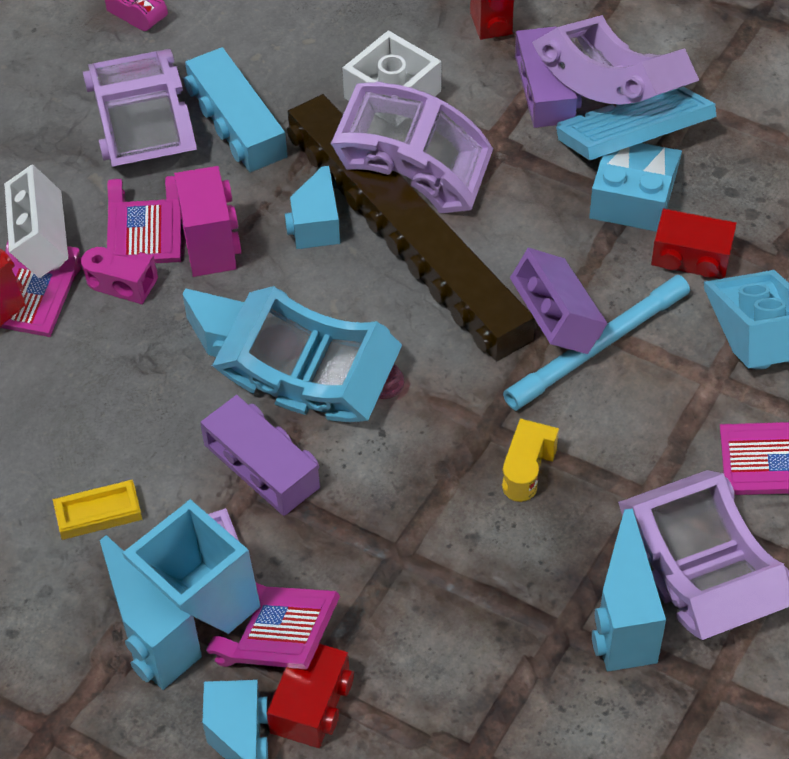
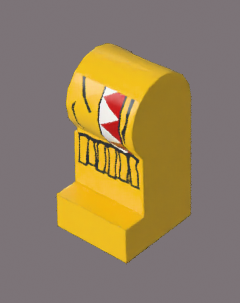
M520 418L503 466L502 489L509 499L523 502L534 497L537 492L538 472L542 459L552 462L557 451L559 428Z

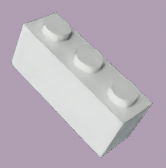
M32 164L4 183L9 253L38 278H41L51 270L58 269L68 259L61 190Z

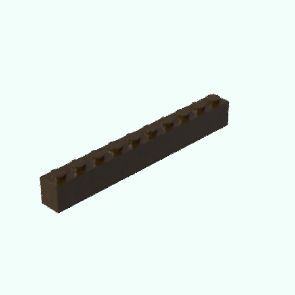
M324 94L288 110L289 127L286 130L292 144L300 146L306 153L312 166L319 168L329 166L333 188H338L345 196L349 206L354 211L358 210L363 215L369 228L374 233L378 232L384 238L389 250L395 256L399 255L405 261L413 277L416 279L420 278L426 284L434 300L438 303L442 302L447 307L455 323L460 327L464 326L481 351H487L497 362L533 342L535 318L532 313L398 172L392 170L387 175L371 170H346L331 145L343 114Z

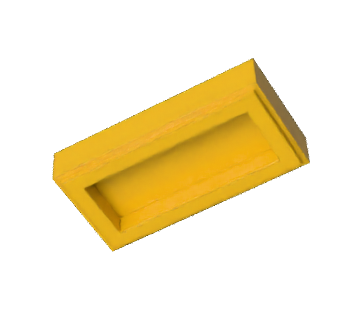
M133 479L52 499L62 540L143 520Z

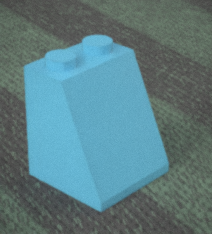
M191 499L123 552L124 558L180 610L228 634L261 607L249 550Z

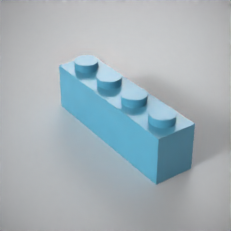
M223 47L185 61L187 76L184 77V84L187 92L191 97H197L203 115L206 118L211 117L214 121L218 136L222 140L226 138L231 153L237 162L242 161L247 170L253 172L287 158L285 131Z

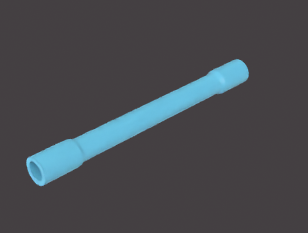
M675 275L653 290L648 297L610 321L588 354L569 349L535 373L528 374L503 392L506 403L513 410H519L541 395L546 388L659 311L666 310L690 293L688 282L682 276Z

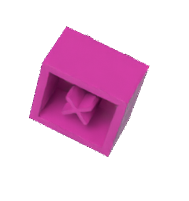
M219 166L174 173L192 276L196 277L236 270L235 254L241 253V245L238 231L232 232L233 229H238L235 207L227 205V202H232L229 179L221 180Z

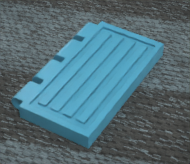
M682 87L636 103L616 104V107L608 105L586 113L585 117L579 115L558 122L556 129L559 141L588 160H593L717 116L715 103Z

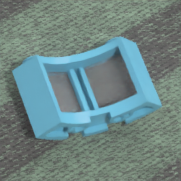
M271 286L249 292L212 366L228 379L253 394L257 388L277 397L275 405L290 411L306 415L308 410L311 409L326 413L327 420L360 422L369 420L402 344L390 333L386 326L378 321L360 323L334 319L300 305L289 298L282 290Z

